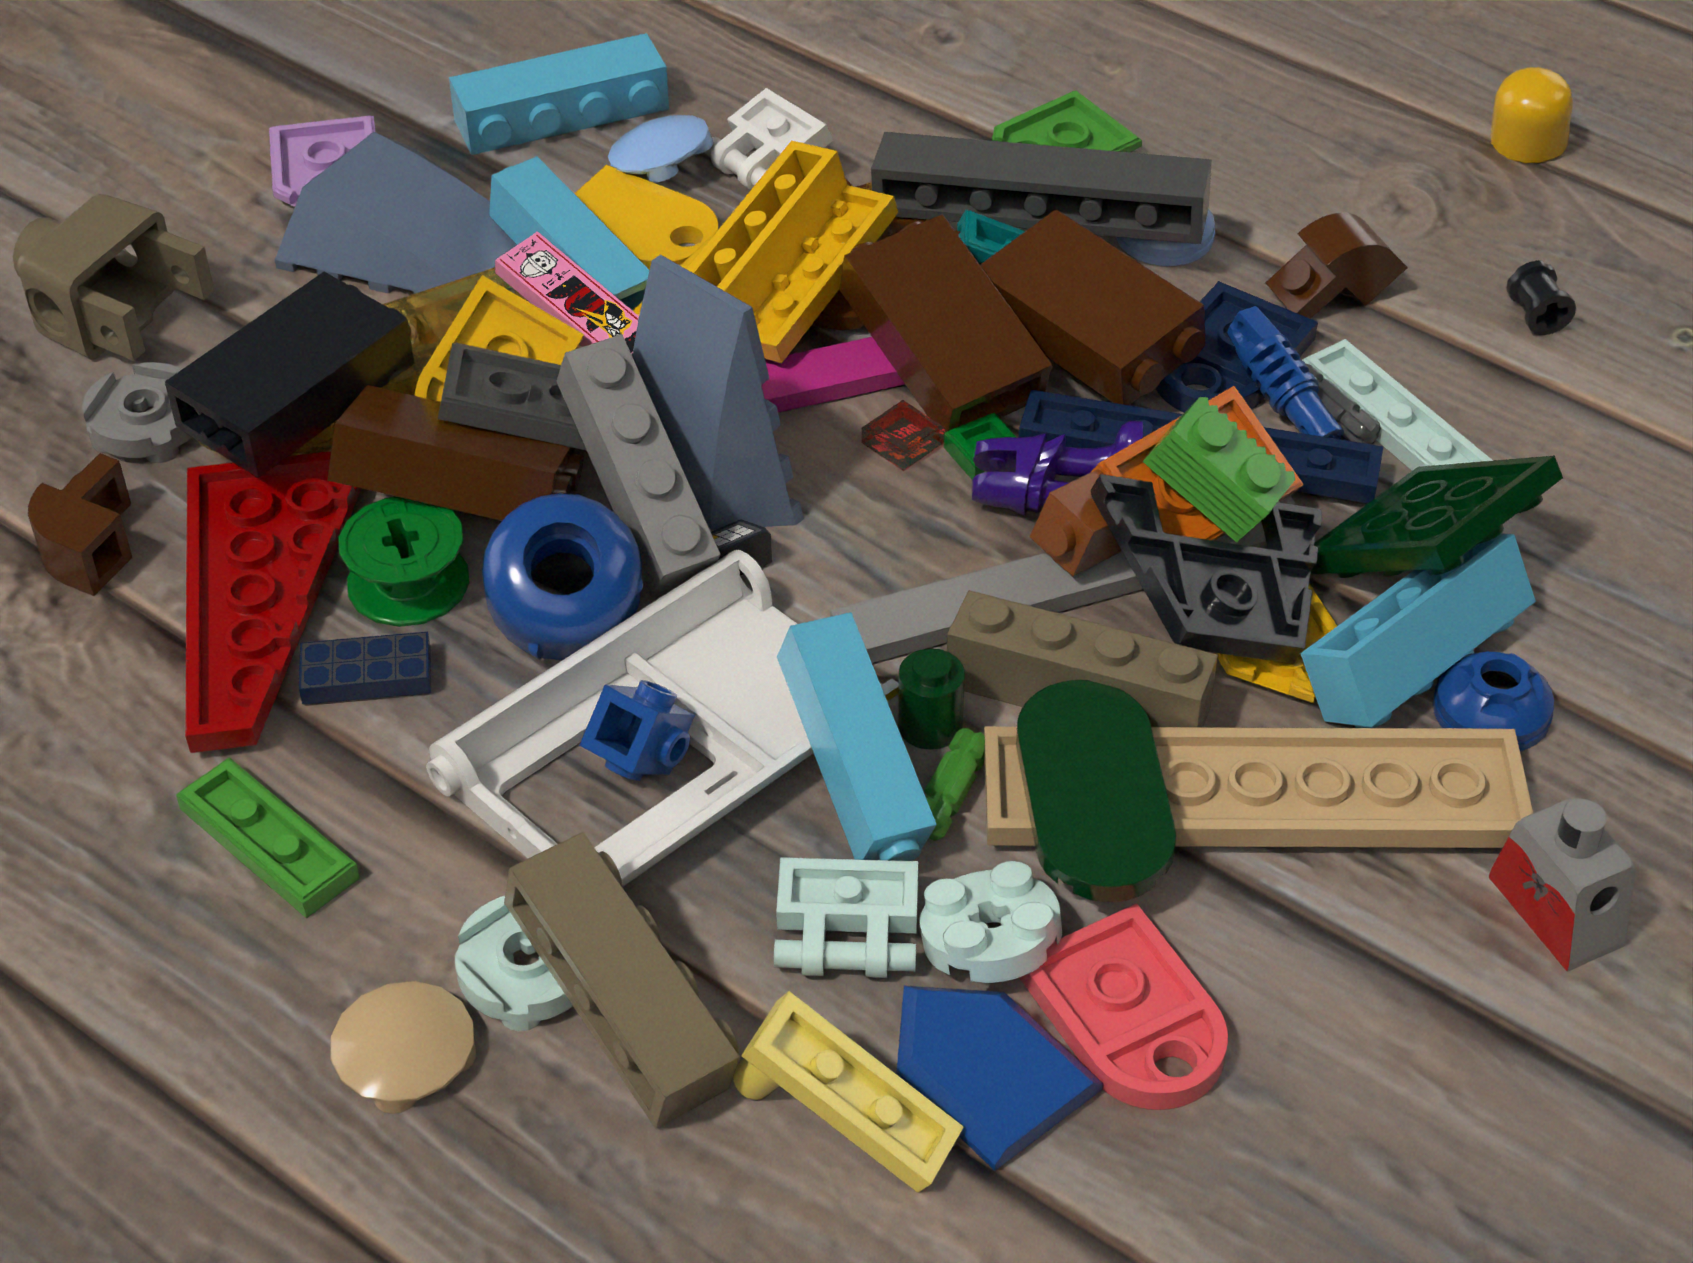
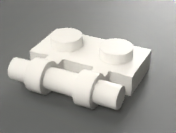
M765 88L727 118L732 132L722 140L718 137H712L713 145L704 153L711 158L712 164L717 169L728 175L736 174L741 185L751 190L791 140L825 148L833 141V138L825 123ZM752 149H757L750 156H746Z

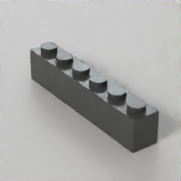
M884 132L871 167L872 191L894 196L898 209L896 217L929 220L943 214L947 221L958 222L964 211L970 210L1016 228L1029 229L1057 209L1095 235L1201 244L1209 209L1212 159Z

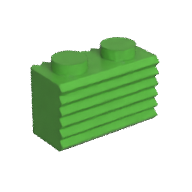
M1199 397L1168 429L1142 461L1235 542L1243 538L1246 533L1270 513L1295 481L1294 471H1286L1285 464L1278 463L1275 455L1266 454L1265 447H1257L1256 438H1247L1246 430H1238L1237 422H1230L1227 414L1219 413L1217 405H1209L1208 397Z

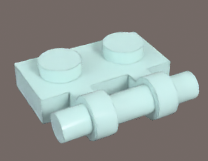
M780 857L776 910L777 930H803V940H775L774 968H802V975L824 976V969L866 970V977L887 978V971L915 972L916 944L888 943V933L916 934L918 861ZM826 931L867 932L866 942L825 941Z

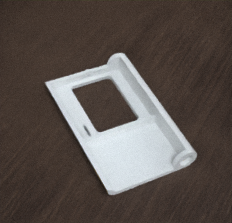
M734 550L431 744L429 747L431 761L426 764L429 777L443 795L449 797L454 794L526 858H530L557 845V843L504 799L502 795L581 742L605 684L638 687L640 680H647L677 694L674 704L695 714L688 731L690 744L715 764L594 847L598 853L604 851L612 858L620 873L623 887L813 754L812 747L777 659L778 652L789 627L797 623L772 606L769 582L758 563L749 554L741 550ZM739 569L748 578L753 591H751L743 582L740 576ZM890 679L884 684L880 683L887 702L898 694V682Z

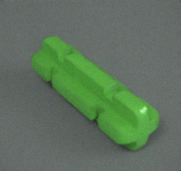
M962 728L957 731L949 745L951 751L944 754L924 790L927 794L925 797L937 824L929 836V839L937 841L946 835L953 822L950 816L957 814L977 777L974 772L980 770L984 764L985 737L982 732L975 733L969 728Z

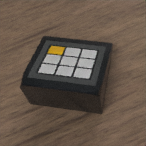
M740 519L711 532L721 554L718 560L734 550H741L749 554L760 567L772 562L771 534L765 527Z

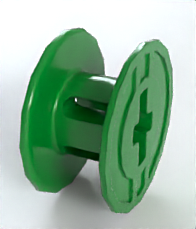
M388 497L364 506L347 520L339 535V555L350 570L347 577L348 598L358 613L380 624L397 627L425 624L444 616L462 601L470 584L468 564L459 553L463 544L462 523L452 509L401 497Z

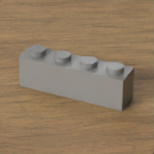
M620 334L566 352L556 380L614 513L630 528L639 546L642 561V577L651 598L666 594L717 562L721 554L623 335Z

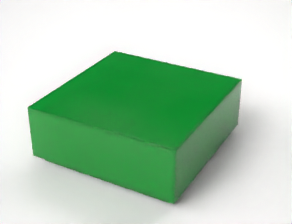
M995 413L944 432V449L973 480L976 475L986 472L975 466L973 462L977 441L990 438L1017 437Z

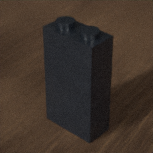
M322 272L164 381L175 425L180 430L259 478L337 421L367 385L382 388L414 364L410 338L411 328L408 319L398 310L388 308L363 294L354 285H347L332 275Z

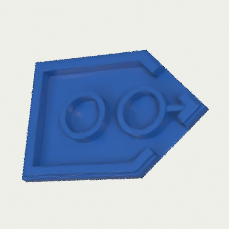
M904 986L897 1075L960 1123L964 1128L959 1137L994 1171L1103 1089V1083L1005 992Z

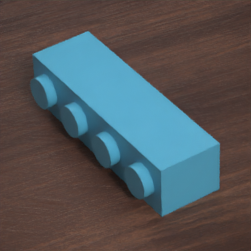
M647 33L449 77L454 121L471 155L669 110L667 67Z
M1500 534L1489 541L1475 545L1463 555L1464 562L1449 572L1429 575L1427 570H1413L1300 654L1324 721L1354 725L1356 728H1374L1384 724L1391 718L1392 711L1412 696L1429 690L1433 686L1435 678L1464 656L1474 654V649L1493 634L1511 627L1514 623V618L1536 602L1515 535Z

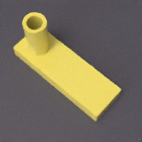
M790 991L776 1001L741 1055L743 1059L737 1064L733 1075V1081L737 1090L744 1097L752 1100L763 1099L779 1086L917 1193L932 1184L964 1128Z

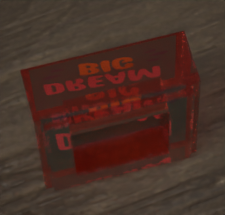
M902 400L862 427V443L904 471L944 443L945 427Z

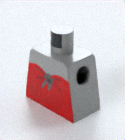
M1569 798L1523 817L1515 824L1489 873V879L1567 972L1624 947L1627 938L1636 872L1632 859L1604 829L1607 821L1605 810L1598 803L1583 798Z

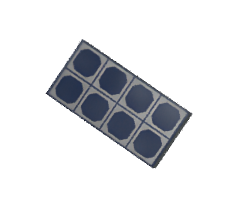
M428 631L300 643L299 693L302 705L431 693V645Z

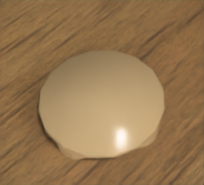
M417 981L386 984L361 995L341 1014L331 1035V1062L342 1083L360 1096L373 1099L378 1109L390 1114L407 1111L414 1105L416 1100L444 1089L461 1072L468 1070L476 1059L473 1020L462 1001L440 986Z

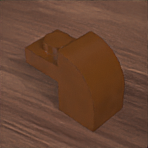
M1335 213L1315 220L1298 232V236L1306 245L1265 283L1288 310L1311 319L1345 287L1367 306L1408 267L1361 217L1351 213Z
M99 453L62 490L41 483L32 494L28 504L29 521L47 572L57 581L92 596H95L133 558L121 514L131 505L119 460Z

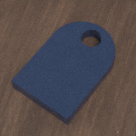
M1218 281L1200 301L1204 304L1205 347L1202 348L1196 358L1190 362L1183 363L1161 380L1156 390L1169 405L1185 413L1199 397H1208V400L1235 386L1252 410L1264 397L1260 392V387H1256L1251 379V375L1247 374L1236 353V348L1227 334L1228 328L1234 321L1237 313L1241 310L1257 306L1278 331L1289 339L1291 347L1295 348L1300 356L1315 340L1318 322ZM1197 384L1209 389L1194 390L1187 386Z

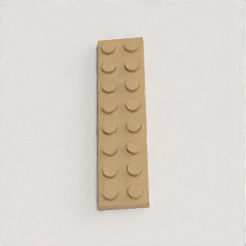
M984 727L987 845L1035 846L1016 748L1017 727ZM1151 727L1175 825V846L1503 848L1515 824L1523 817L1533 814L1515 729Z

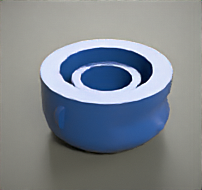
M559 493L545 495L521 504L509 513L495 529L484 553L482 568L487 607L495 625L510 642L539 660L541 658L564 660L634 615L639 607L643 588L642 561L640 549L632 531L612 510L600 502L580 494ZM560 552L572 553L581 557L591 567L594 576L590 584L583 590L569 595H556L539 589L534 584L532 575L537 565L544 558Z

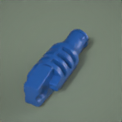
M1257 306L1239 311L1234 321L1230 324L1227 334L1236 348V353L1247 374L1251 375V379L1256 387H1260L1261 394L1266 400H1269V405L1273 411L1283 416L1287 415L1300 433L1340 439V436L1344 434L1343 428L1322 403L1317 394L1319 391L1318 380L1312 373H1309L1308 366L1304 361L1300 360V355L1295 348L1291 347L1289 339L1278 331Z

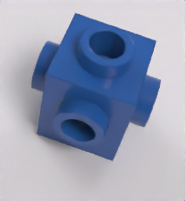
M640 680L638 687L605 684L579 746L606 760V768L628 779L641 781L644 774L670 775L673 767L679 764L688 750L690 743L688 731L695 714L675 705L674 702L677 694L659 684L647 680Z

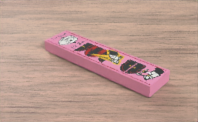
M538 231L495 260V273L526 300L583 333L584 336L580 343L582 347L622 334L633 356L639 316Z

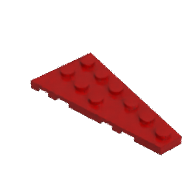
M331 451L288 456L259 478L234 462L187 468L185 737L190 753L253 746L258 743L338 548L339 535L350 518L362 489L327 481Z

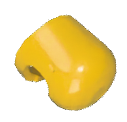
M1527 67L1513 72L1503 80L1494 100L1490 133L1491 144L1499 154L1517 162L1541 163L1554 159L1564 153L1568 146L1569 127L1573 109L1572 92L1565 79L1550 69Z

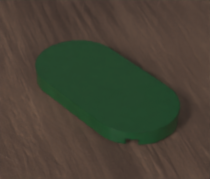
M1069 680L1041 689L1030 697L1022 707L1017 721L1016 734L1017 754L1039 863L1044 872L1057 884L1059 878L1065 884L1073 886V894L1088 900L1119 902L1142 896L1155 887L1156 879L1161 877L1165 870L1166 873L1168 872L1173 863L1176 843L1175 825L1149 718L1142 706L1132 696L1119 688L1089 680Z

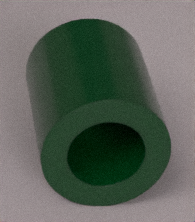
M922 649L908 655L900 664L898 729L903 739L917 748L935 750L950 745L956 732L963 728L965 670L961 661L953 654L941 649Z

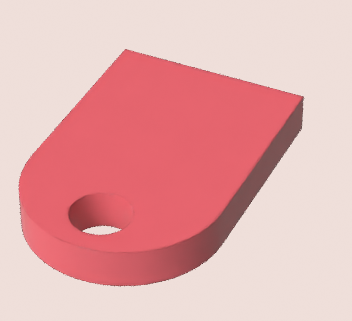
M1137 903L1062 937L1058 945L1054 941L1046 949L1047 961L1035 971L1019 977L1078 1060L1103 1083V1090L1123 1103L1151 1110H1167L1185 1106L1208 1093L1222 1073L1228 1044V1031L1225 1019L1213 999ZM1166 1057H1176L1186 1061L1193 1071L1183 1077H1171L1158 1070L1155 1063Z

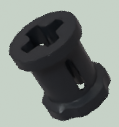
M1540 260L1531 261L1520 266L1509 277L1506 290L1511 300L1521 304L1526 312L1525 321L1528 328L1534 334L1549 335L1562 330L1571 322L1575 316L1576 304L1571 295L1561 291L1557 286V275L1554 268Z

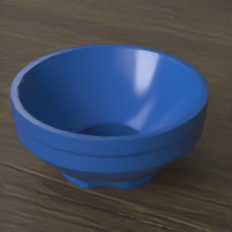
M1486 651L1466 655L1443 672L1435 687L1432 705L1434 715L1442 728L1515 729L1519 750L1524 751L1535 746L1546 736L1553 719L1554 697L1545 677L1524 659L1512 653ZM1488 671L1505 672L1511 675L1518 685L1510 689L1495 688L1488 685L1481 675Z

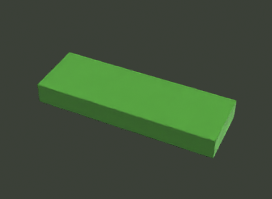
M227 758L176 794L179 808L305 918H308L360 879L357 864L231 758Z

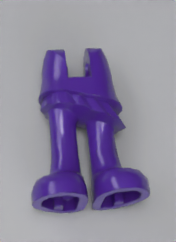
M1128 421L1121 426L1112 445L1098 448L1066 447L1065 434L1048 442L1047 433L1032 437H1001L977 441L973 462L975 466L986 472L978 474L973 478L972 500L985 505L1009 509L1023 516L1026 515L1027 510L1039 513L1040 508L1044 506L1051 491L1070 483L1054 480L1056 475L1082 477L1091 473L1098 463L1142 439L1143 421Z

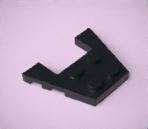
M1103 474L1099 475L1090 490L1092 499L1175 644L1226 655L1291 664L1296 661L1300 653L1305 649L1312 598V590L1308 589L1310 571L1317 561L1318 547L1314 546L1315 535L1322 523L1321 509L1277 502L1270 513L1261 520L1268 549L1199 539L1163 532L1152 482Z

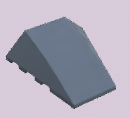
M372 132L302 187L277 252L275 264L277 269L295 272L299 265L317 269L318 275L326 272L340 281L344 275L367 280L370 290L388 294L396 287L414 292L415 300L460 310L482 275L509 291L513 289L495 273V260L517 246V244L489 216V200L446 172L415 148Z
M660 254L651 261L632 357L709 529H719L740 519L762 527L797 525L804 517L800 501L792 498L789 499L786 483L794 477L789 456L782 453L778 455L773 434V431L781 426L777 406L764 398L761 386L770 378L753 308Z

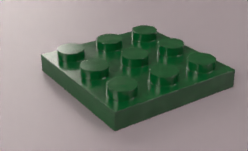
M1555 455L1417 467L1314 543V546L1318 547L1317 561L1310 574L1337 573L1340 578H1349L1363 572L1379 571L1385 577L1399 575L1408 570H1427L1429 575L1449 572L1464 562L1463 555L1475 545L1499 536L1504 531L1503 524L1514 515L1538 506L1543 501L1542 494L1563 479Z

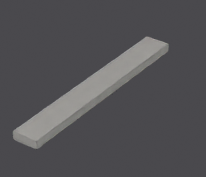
M1291 496L1280 501V503L1296 505ZM1261 521L1238 542H1235L1227 534L1215 540L1268 549ZM1122 550L1120 553L1073 577L1045 552L830 610V617L849 612L852 613L870 660L874 663L947 643V634L968 590L1057 613L1142 590L1143 587Z

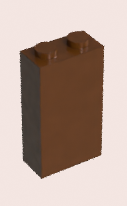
M1057 209L980 264L1046 357L1113 403L1130 405L1142 395L1151 393L1161 380L1183 363L1192 361L1197 357L1202 348L1205 347L1204 304Z
M943 214L924 222L910 223L896 234L874 243H862L850 253L844 255L840 283L841 293L943 439L944 432L989 414L995 413L1001 418L1025 407L1031 390L1046 391L1052 369L1051 362Z
M370 385L364 388L335 423L327 481L501 521L521 504L532 499L559 493L570 494L571 490L576 491L583 468L584 456L574 454L575 448L440 420L438 419L441 402Z

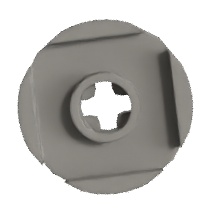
M145 362L132 365L134 374L126 375L116 380L113 371L97 380L87 391L82 402L91 445L96 451L125 458L145 457L150 462L163 463L175 458L180 451L179 446L192 438V436L176 427L164 382L182 370V368L167 363Z

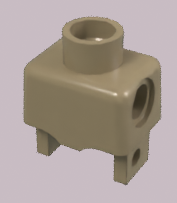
M98 194L92 197L61 223L49 218H37L21 231L15 243L13 253L14 269L21 278L36 330L43 336L89 359H95L104 351L109 350L135 361L145 352L140 332L153 321L152 315L155 309L175 289L205 300L215 291L204 246L169 233L162 213L105 194ZM129 244L135 250L137 257L125 249Z

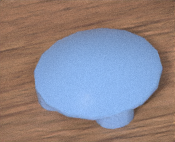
M693 115L666 116L642 123L622 135L611 146L608 159L610 165L626 174L646 173L650 182H662L674 177L678 173L677 164L692 155L700 154L710 149L713 145V140L709 128L703 119Z

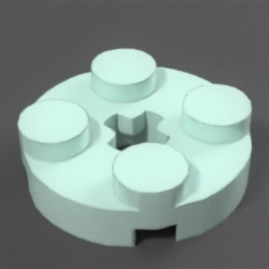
M1007 861L998 864L992 870L973 872L955 879H940L932 882L924 892L925 906L920 914L923 948L932 965L950 975V965L957 969L969 970L970 981L997 983L1013 980L1035 971L1047 961L1046 949L1054 943V940L1058 945L1062 937L1061 914L1056 895L1044 882L1033 878L1031 868L1022 862ZM998 922L1001 925L995 928H988L986 923Z
M502 896L480 907L463 924L458 935L460 945L455 956L456 974L461 992L474 1008L491 1018L500 1019L503 1025L510 1030L527 1031L535 1028L541 1020L555 1017L570 1009L573 1005L540 956L538 957L539 960L533 964L516 965L514 963V952L521 949L524 953L530 955L535 953L536 950L504 904L505 896Z

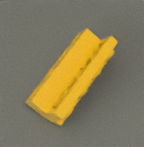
M791 140L686 269L751 306L765 359L782 363L840 289L844 255L850 253L862 243L876 242L896 217L898 209L895 198L892 195L847 185L838 151Z

